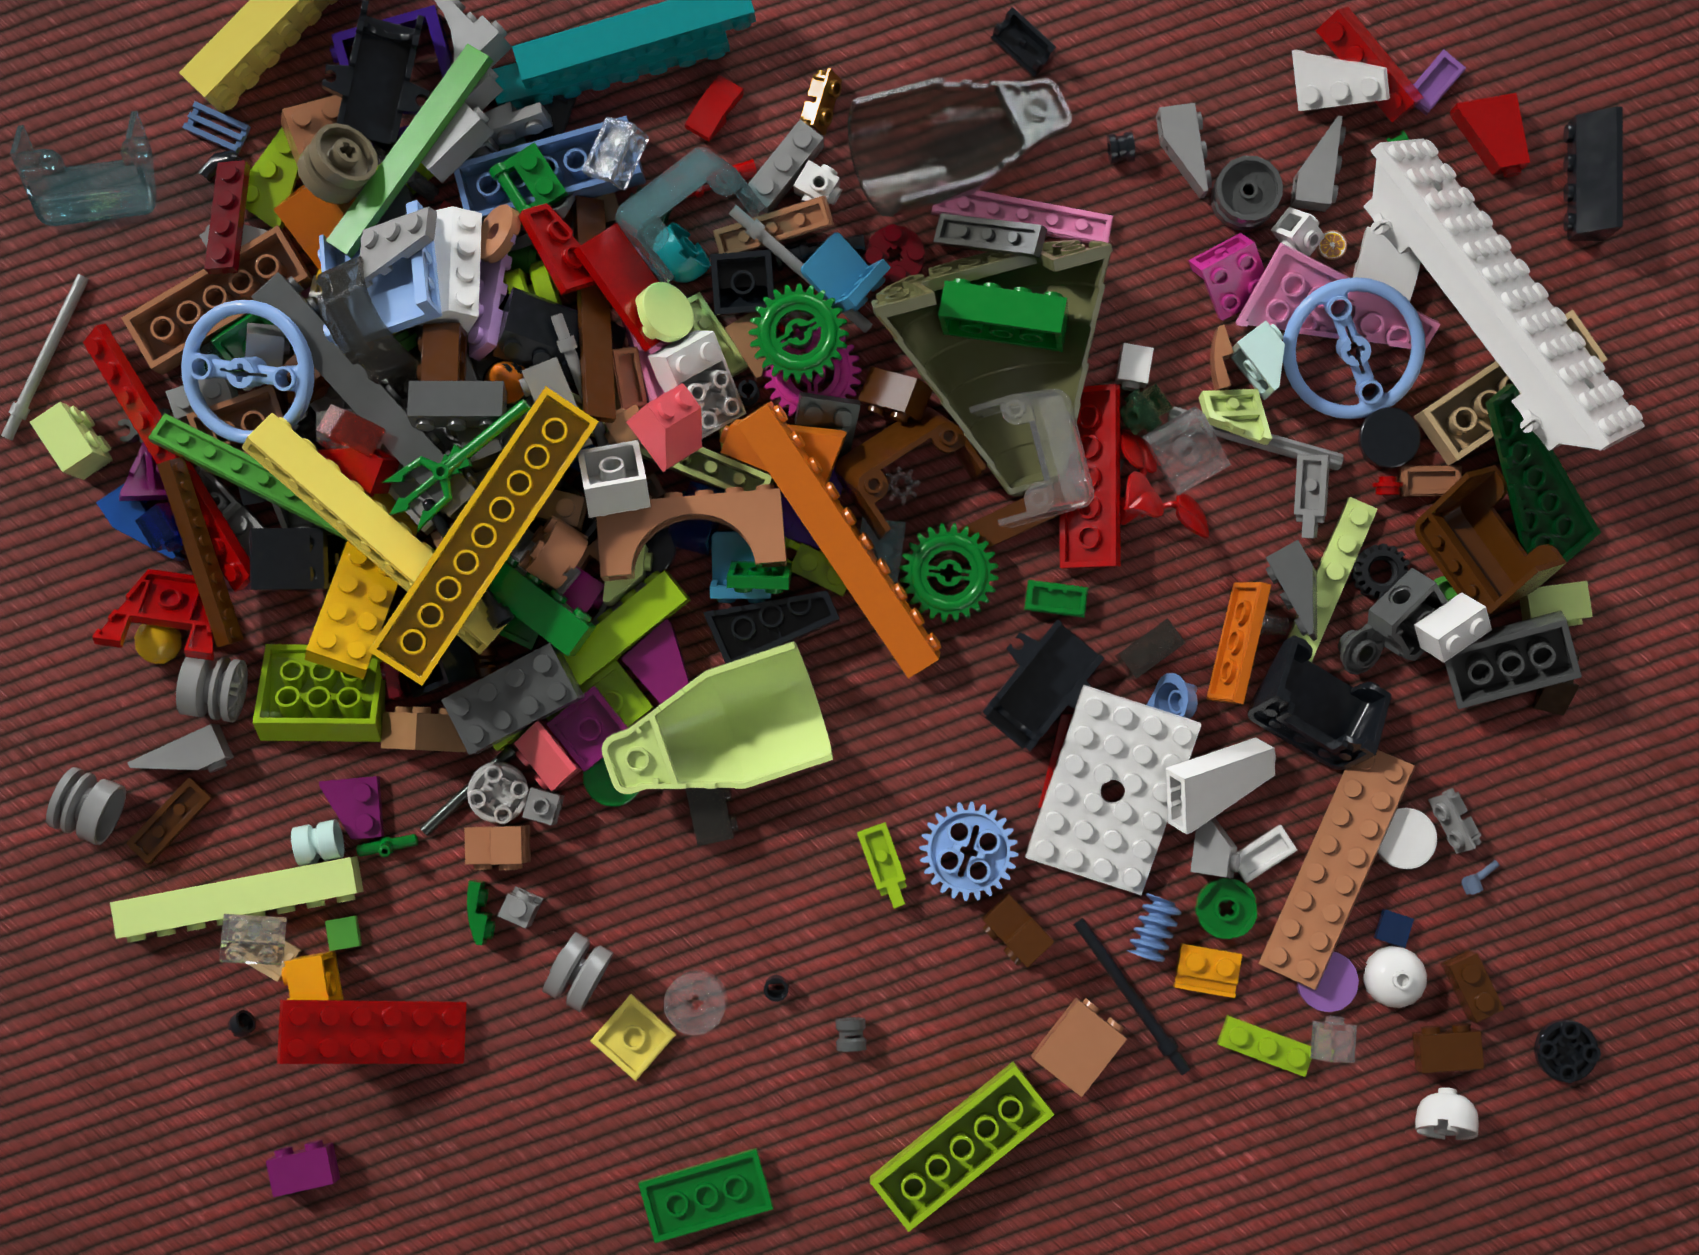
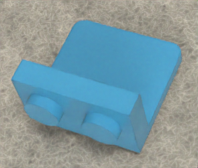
M835 232L802 265L801 273L818 293L821 290H825V300L835 298L832 308L841 307L843 309L842 313L850 309L856 311L861 308L868 300L866 295L869 291H875L885 282L886 279L883 276L891 267L884 259L868 266L840 233Z
M714 532L711 538L712 582L710 585V599H717L720 603L735 602V599H748L750 603H760L766 601V599H771L772 594L766 593L765 589H752V592L738 593L734 591V588H727V574L731 561H755L751 548L737 532Z

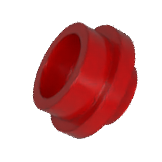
M1397 476L1379 477V482L1372 483V488H1375V495H1400V487H1403V482H1397Z

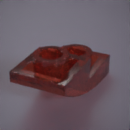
M332 404L316 429L317 433L342 446L346 445L369 458L372 457L386 432L384 428Z

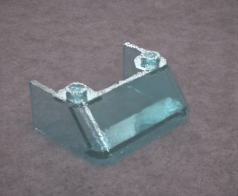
M131 111L126 138L120 150L122 160L66 167L62 157L57 152L50 149L34 150L24 125L17 127L10 155L34 212L42 223L49 226H60L140 216L151 213L155 208L157 195L152 149L138 111Z
M697 147L622 203L617 209L615 215L616 223H618L637 252L661 282L670 284L675 277L656 253L666 245L669 238L668 229L660 217L707 182L715 193L722 196H729L735 193L753 218L759 216L765 208L740 173L709 148Z

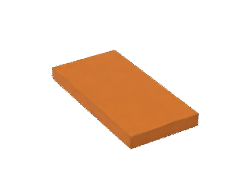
M1264 582L1233 583L1207 693V700L1244 704L1271 584Z

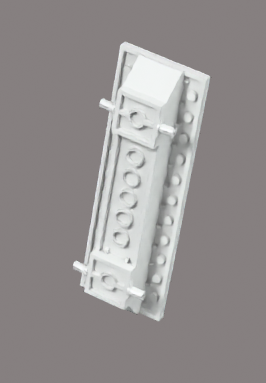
M1424 138L1380 142L1371 150L1376 158L1373 196L1364 205V208L1374 220V223L1371 225V232L1375 231L1374 235H1384L1399 254L1413 251L1521 393L1512 400V403L1524 419L1520 424L1521 429L1525 428L1523 432L1529 433L1533 431L1549 451L1563 444L1601 451L1623 441L1645 427L1641 421L1643 417L1640 411L1634 405L1629 406L1622 396L1624 392L1620 385L1614 380H1609L1603 372L1605 370L1603 363L1596 356L1589 354L1584 347L1586 342L1583 337L1576 331L1572 332L1566 324L1567 317L1558 307H1553L1547 299L1549 295L1546 289L1540 283H1535L1529 276L1530 269L1526 263L1519 258L1516 259L1510 251L1512 247L1509 241L1503 235H1498L1492 228L1493 221L1484 211H1479L1473 203L1475 198L1467 188L1459 185L1455 180L1457 177L1455 171L1448 164H1443L1437 156L1438 150L1435 145Z

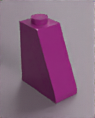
M665 619L621 658L660 704L690 683L674 626L668 619Z

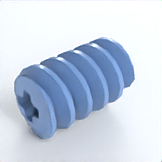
M1147 893L1146 896L1153 901V904L1142 905V908L1149 915L1138 917L1145 926L1134 928V931L1141 937L1140 939H1130V943L1136 947V950L1126 951L1155 962H1164L1165 957L1158 951L1169 950V945L1163 941V938H1173L1174 935L1167 930V927H1177L1178 923L1171 918V915H1181L1182 912L1175 906L1176 903Z

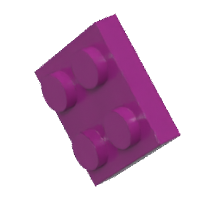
M593 686L584 693L585 698L568 706L546 724L584 772L603 758L602 745L608 736L628 729L627 725L596 686Z

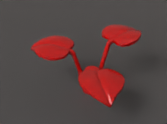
M1122 429L1120 431L1122 452L1135 468L1140 469V473L1134 471L1128 477L1125 496L1120 499V524L1126 525L1139 515L1142 518L1146 515L1159 518L1163 515L1164 509L1172 507L1176 509L1178 520L1187 529L1208 539V523L1200 505L1192 497L1184 493L1177 495L1176 501L1162 503L1160 496L1154 491V488L1151 487L1150 482L1146 478L1147 471L1152 474L1157 471V460L1153 450L1140 436Z

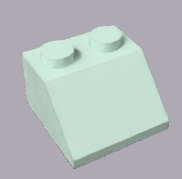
M1266 320L1232 347L1233 354L1231 356V359L1252 386L1258 389L1263 400L1267 399L1280 386L1285 347L1281 331L1274 324L1270 325Z

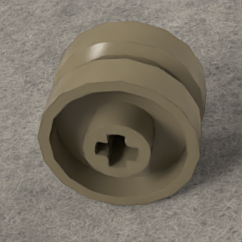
M333 123L325 125L315 134L311 143L300 154L297 166L298 174L303 184L313 195L325 202L344 204L353 200L376 172L378 160L377 153L371 142L361 132L348 125Z

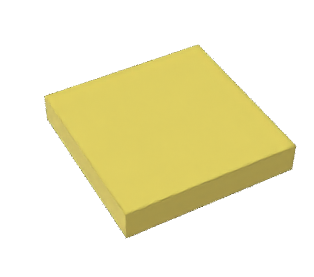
M630 994L590 1041L633 1080L637 1081L677 1033L634 995Z

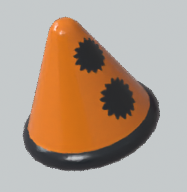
M501 359L487 368L482 381H504L507 390V408H511L522 399L526 400L528 396L525 397L519 383V379L524 378L522 370L527 369V367Z

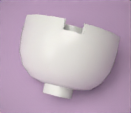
M1387 946L1378 949L1366 962L1365 974L1363 973L1366 991L1375 1001L1387 1007L1402 1008L1415 1003L1422 996L1427 986V973L1424 964L1415 953L1403 947Z
M1439 1088L1438 1093L1430 1094L1420 1102L1415 1118V1130H1417L1418 1134L1437 1139H1445V1135H1456V1140L1478 1137L1479 1120L1477 1110L1474 1104L1466 1097L1457 1095L1456 1089Z

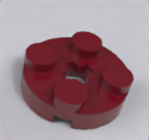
M890 224L885 228L879 229L871 236L866 246L865 260L868 266L881 259L888 263L891 268L883 276L886 279L883 285L889 286L910 275L920 274L924 265L925 249L921 239L911 229ZM899 249L901 251L900 256L903 258L902 261L895 260L892 263L889 262L890 255L887 252Z

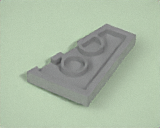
M426 207L364 229L361 237L356 286L366 290L373 285L372 279L378 274L385 276L393 270V263L402 257L410 258L432 242L435 237L437 211Z

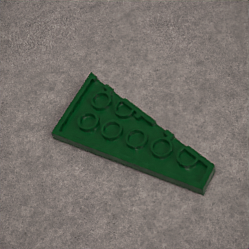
M1507 384L1485 403L1503 476L1507 483V492L1520 545L1527 554L1540 545H1552L1559 551L1564 560L1568 562L1597 537L1601 531L1553 449L1549 451L1533 431L1525 433L1523 432L1525 428H1520V424L1524 419L1512 403V400L1520 395L1514 384Z

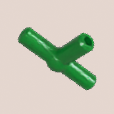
M416 834L396 838L385 837L380 841L357 845V855L363 857L379 853L382 857H388L394 850L418 845V837Z

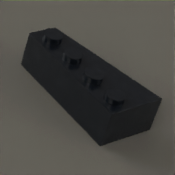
M827 590L703 612L725 663L793 642L840 621Z

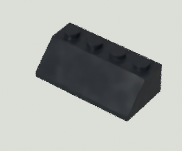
M1618 106L1578 114L1565 125L1563 140L1567 143V154L1564 157L1563 169L1564 172H1567V184L1564 186L1563 198L1567 202V213L1564 216L1563 228L1564 231H1567V241H1604L1623 227V107Z
M513 287L502 310L503 317L497 347L492 350V356L527 368L557 357L566 381L575 384L564 352L560 353L556 342L559 339L551 316L559 313L563 314L570 336L574 335L578 347L575 349L580 360L578 310ZM611 323L612 349H620L623 347L626 328Z

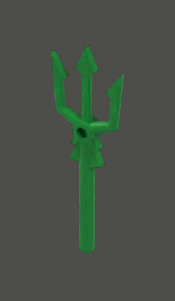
M522 399L463 448L454 444L450 454H445L441 463L420 456L382 483L404 482L405 476L421 465L433 473V476L406 498L399 497L389 515L410 510V504L439 481L444 496L429 511H422L417 532H419L452 500L450 479L454 475L461 474V469L473 466L470 458L531 408L528 403Z

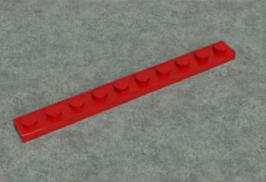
M106 324L96 325L83 341V344L141 437L148 452L156 464L180 458V456L150 442L148 437L162 418V415ZM185 459L221 571L234 592L243 590L250 583V559L193 465Z

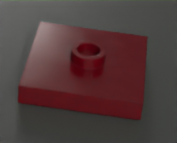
M380 662L381 675L383 680H386L389 699L395 701L407 700L409 697L405 675L386 662Z

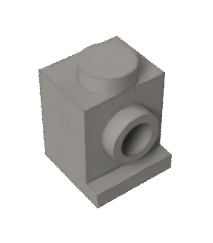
M515 886L513 892L507 894L498 916L526 929L532 925L544 898Z

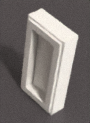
M1282 825L1274 827L1237 851V854H1240L1238 873L1245 883L1250 882L1298 851Z

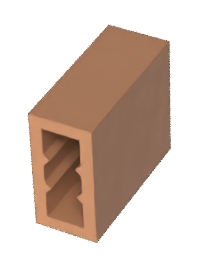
M1075 998L1031 1054L1036 1062L1080 1097H1083L1127 1040L1121 1034L1125 1028L1111 1017L1107 1021L1097 1014L1100 1009L1087 998L1083 1002Z

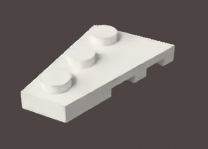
M1292 50L1298 111L1390 99L1386 67Z

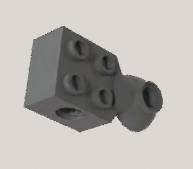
M1411 568L1368 610V623L1360 630L1347 631L1340 638L1338 650L1344 669L1350 674L1356 675L1366 672L1378 661L1384 647L1407 660L1416 661L1425 650L1420 648L1414 624L1448 602L1437 583L1414 568Z

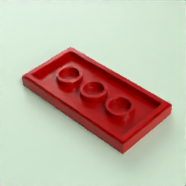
M618 223L578 246L573 252L646 352L661 342V340L657 338L649 339L643 333V324L638 315L635 299L649 285L659 281Z

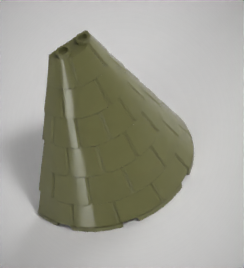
M1079 240L1044 242L1040 258L995 252L976 254L929 268V276L926 278L922 274L905 277L876 294L877 300H872L871 302L873 313L892 334L894 341L941 400L940 402L961 427L963 434L986 461V465L1008 495L1014 497L1027 494L1029 489L1036 487L1045 488L1065 478L1072 438L1081 406L1080 399L1089 367L1087 361L1105 289V284L1103 283L1111 252H1113L1110 243L1091 241L1089 242V248H1085V245L1080 244ZM956 278L969 280L971 284L983 286L984 283H995L1003 289L1014 290L1015 287H1024L1030 289L1032 293L1044 294L1047 291H1053L1062 294L1063 297H1067L1069 321L1063 352L943 335L938 314L945 280L953 281Z

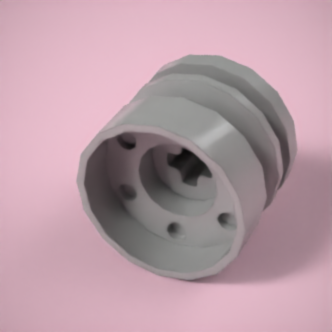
M185 657L176 687V706L179 714L204 717L208 712L211 719L220 720L222 718L223 721L235 722L241 713L246 697L248 682L246 662L238 659L231 661L230 658L221 657L216 664L215 658L211 661Z
M72 767L60 779L52 794L46 813V823L54 829L61 828L64 833H72L76 830L78 838L95 845H101L112 833L120 818L126 800L125 786L108 779H101L97 782L95 774L85 773L80 768Z

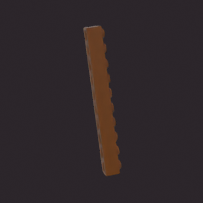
M180 457L159 463L157 467L217 648L244 640L185 459Z

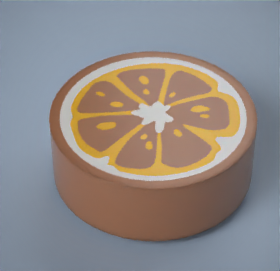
M1338 231L1324 232V239L1315 250L1322 260L1334 262L1345 254L1347 241L1344 235Z

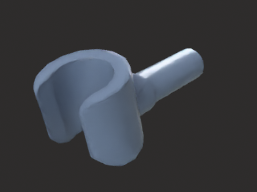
M1496 860L1478 873L1462 879V886L1466 895H1473L1484 890L1480 880L1500 866Z

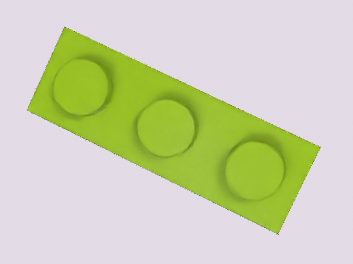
M1229 1015L1226 1016L1217 1042L1220 1046L1306 1077L1316 1049L1310 1045Z

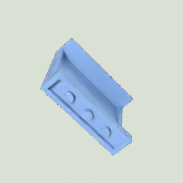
M418 200L406 204L407 214L424 208ZM324 235L319 236L320 249L318 250V257L321 262L322 271L319 278L323 287L324 298L321 300V305L325 312L323 331L328 341L333 342L341 351L442 316L434 240L410 258H400L392 264L393 270L385 276L378 274L372 279L373 285L364 290L356 286L360 248L351 259L326 242L327 238Z

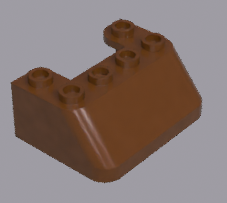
M1496 465L1466 472L1415 523L1417 538L1457 595L1462 592L1486 606L1488 616L1496 614L1535 591L1567 563L1559 551L1552 545H1540L1527 554L1494 509V506L1507 493V483Z

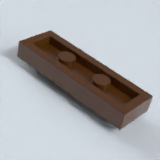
M189 777L126 844L147 865L152 864L214 797L193 777Z

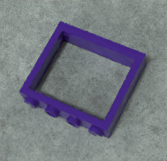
M435 5L383 19V21L413 29L415 28L418 15L424 16L422 26L428 24L442 77H444L454 62L442 19ZM357 27L331 34L334 45L330 46V52L335 63L349 66L350 60L346 47L353 46ZM409 125L400 127L397 141ZM371 143L376 153L392 149Z

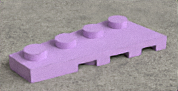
M513 234L511 242L515 245L516 235ZM508 253L504 258L495 263L484 262L480 259L479 317L468 335L469 357L478 361L497 347L503 311L498 308L506 296L508 287L507 284L503 283L505 270L511 269L512 257L508 256Z

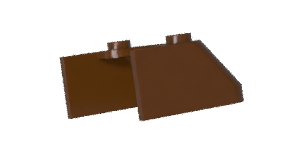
M926 406L921 422L908 419L907 423L897 421L843 455L836 464L835 474L837 479L879 541L884 539L891 530V527L875 505L888 491V481L881 469L928 439L932 441L940 452L946 454L954 453L973 481L986 469L985 464L962 430L931 407Z

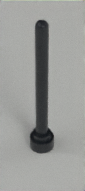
M432 499L423 501L425 511H429L435 505ZM439 511L431 521L441 537L444 538L451 527ZM488 587L481 600L488 609L486 611L488 615L487 621L493 630H497L512 621L515 616L508 606H504L502 602L498 603Z

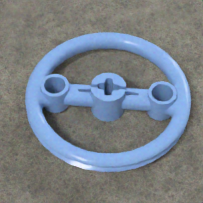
M1358 277L1333 281L1316 289L1307 296L1289 319L1283 336L1285 344L1283 366L1292 388L1313 409L1336 418H1366L1379 409L1392 407L1412 388L1424 362L1426 347L1423 325L1416 309L1409 300L1399 291L1383 282ZM1349 292H1368L1388 300L1399 310L1408 325L1411 336L1410 359L1400 380L1387 393L1383 392L1381 384L1374 378L1368 362L1371 355V345L1356 330L1351 316L1352 304L1348 299ZM1336 300H1344V310L1339 314H1332L1331 305ZM1320 304L1324 305L1325 312L1332 318L1339 339L1336 343V352L1344 362L1350 365L1356 381L1355 393L1359 398L1357 405L1337 404L1318 396L1305 383L1299 372L1296 361L1297 338L1306 318ZM1350 339L1358 345L1356 348L1357 359L1349 352L1351 350L1350 344H1352ZM1367 384H1375L1376 389L1373 395L1369 397L1362 396V390Z
M254 300L226 302L205 313L193 326L187 337L181 362L184 391L197 417L214 433L229 441L244 444L247 436L254 430L235 428L221 420L206 403L199 387L198 380L224 378L228 379L229 383L236 388L258 387L267 384L274 385L281 391H293L296 395L294 402L282 418L287 420L292 428L301 420L313 394L314 364L311 351L302 332L279 309L267 303ZM237 314H253L269 320L284 333L293 347L298 364L281 367L267 366L266 362L257 356L235 358L231 361L222 360L215 354H202L200 347L207 333L221 320ZM205 361H206V363H207V365H208V371H207V372H206L205 367H204ZM241 369H243V370H245V371H248V373H261V374H260V375H251V374H247V372H244V371H239V372H237V371H230V370H241ZM288 372L291 375V384H289L287 380Z

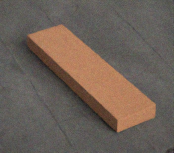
M820 196L752 218L753 220L757 218L766 226L764 229L778 242L834 226L826 196ZM739 223L713 230L719 254L753 251L766 246L757 238L753 240L745 233L746 229Z

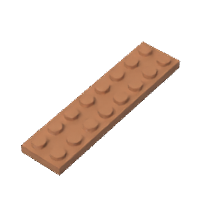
M1377 750L1375 756L1344 770L1258 964L1317 990L1416 768L1415 765Z

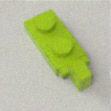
M886 822L857 832L877 890L880 891L881 896L889 894L894 909L905 905L900 890L907 887L905 883L906 878Z

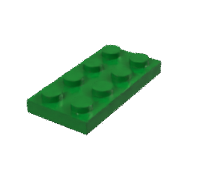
M757 1147L642 1180L638 1183L654 1243L766 1212L774 1208Z

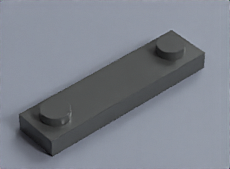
M941 213L933 242L939 246L1040 258L1047 228L1039 224Z

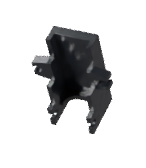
M363 0L349 66L326 64L325 74H333L336 80L328 82L323 79L322 89L342 98L337 123L356 129L371 143L393 148L397 142L402 115H416L422 107L416 103V99L422 97L427 101L430 91L410 82L424 16L418 15L415 29L368 17L369 1Z
M1059 620L1055 621L1039 642L1021 632L1018 633L1015 638L1023 642L1022 649L1015 650L1012 644H1009L1006 650L1019 666L979 713L1025 752H1030L1039 739L1048 731L1067 706L1073 709L1076 708L1083 685L1091 687L1086 680L1105 659L1063 626Z

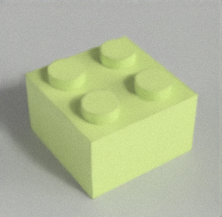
M59 402L30 421V424L63 473L84 480L113 461L108 453L111 450L110 445L103 436H97L92 428L95 423L85 410L81 412L74 405L71 407Z

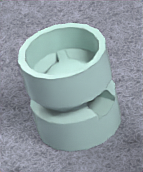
M336 819L319 822L316 828H313L310 824L292 828V850L299 866L318 863L320 857L324 861L344 857L343 834L340 824Z

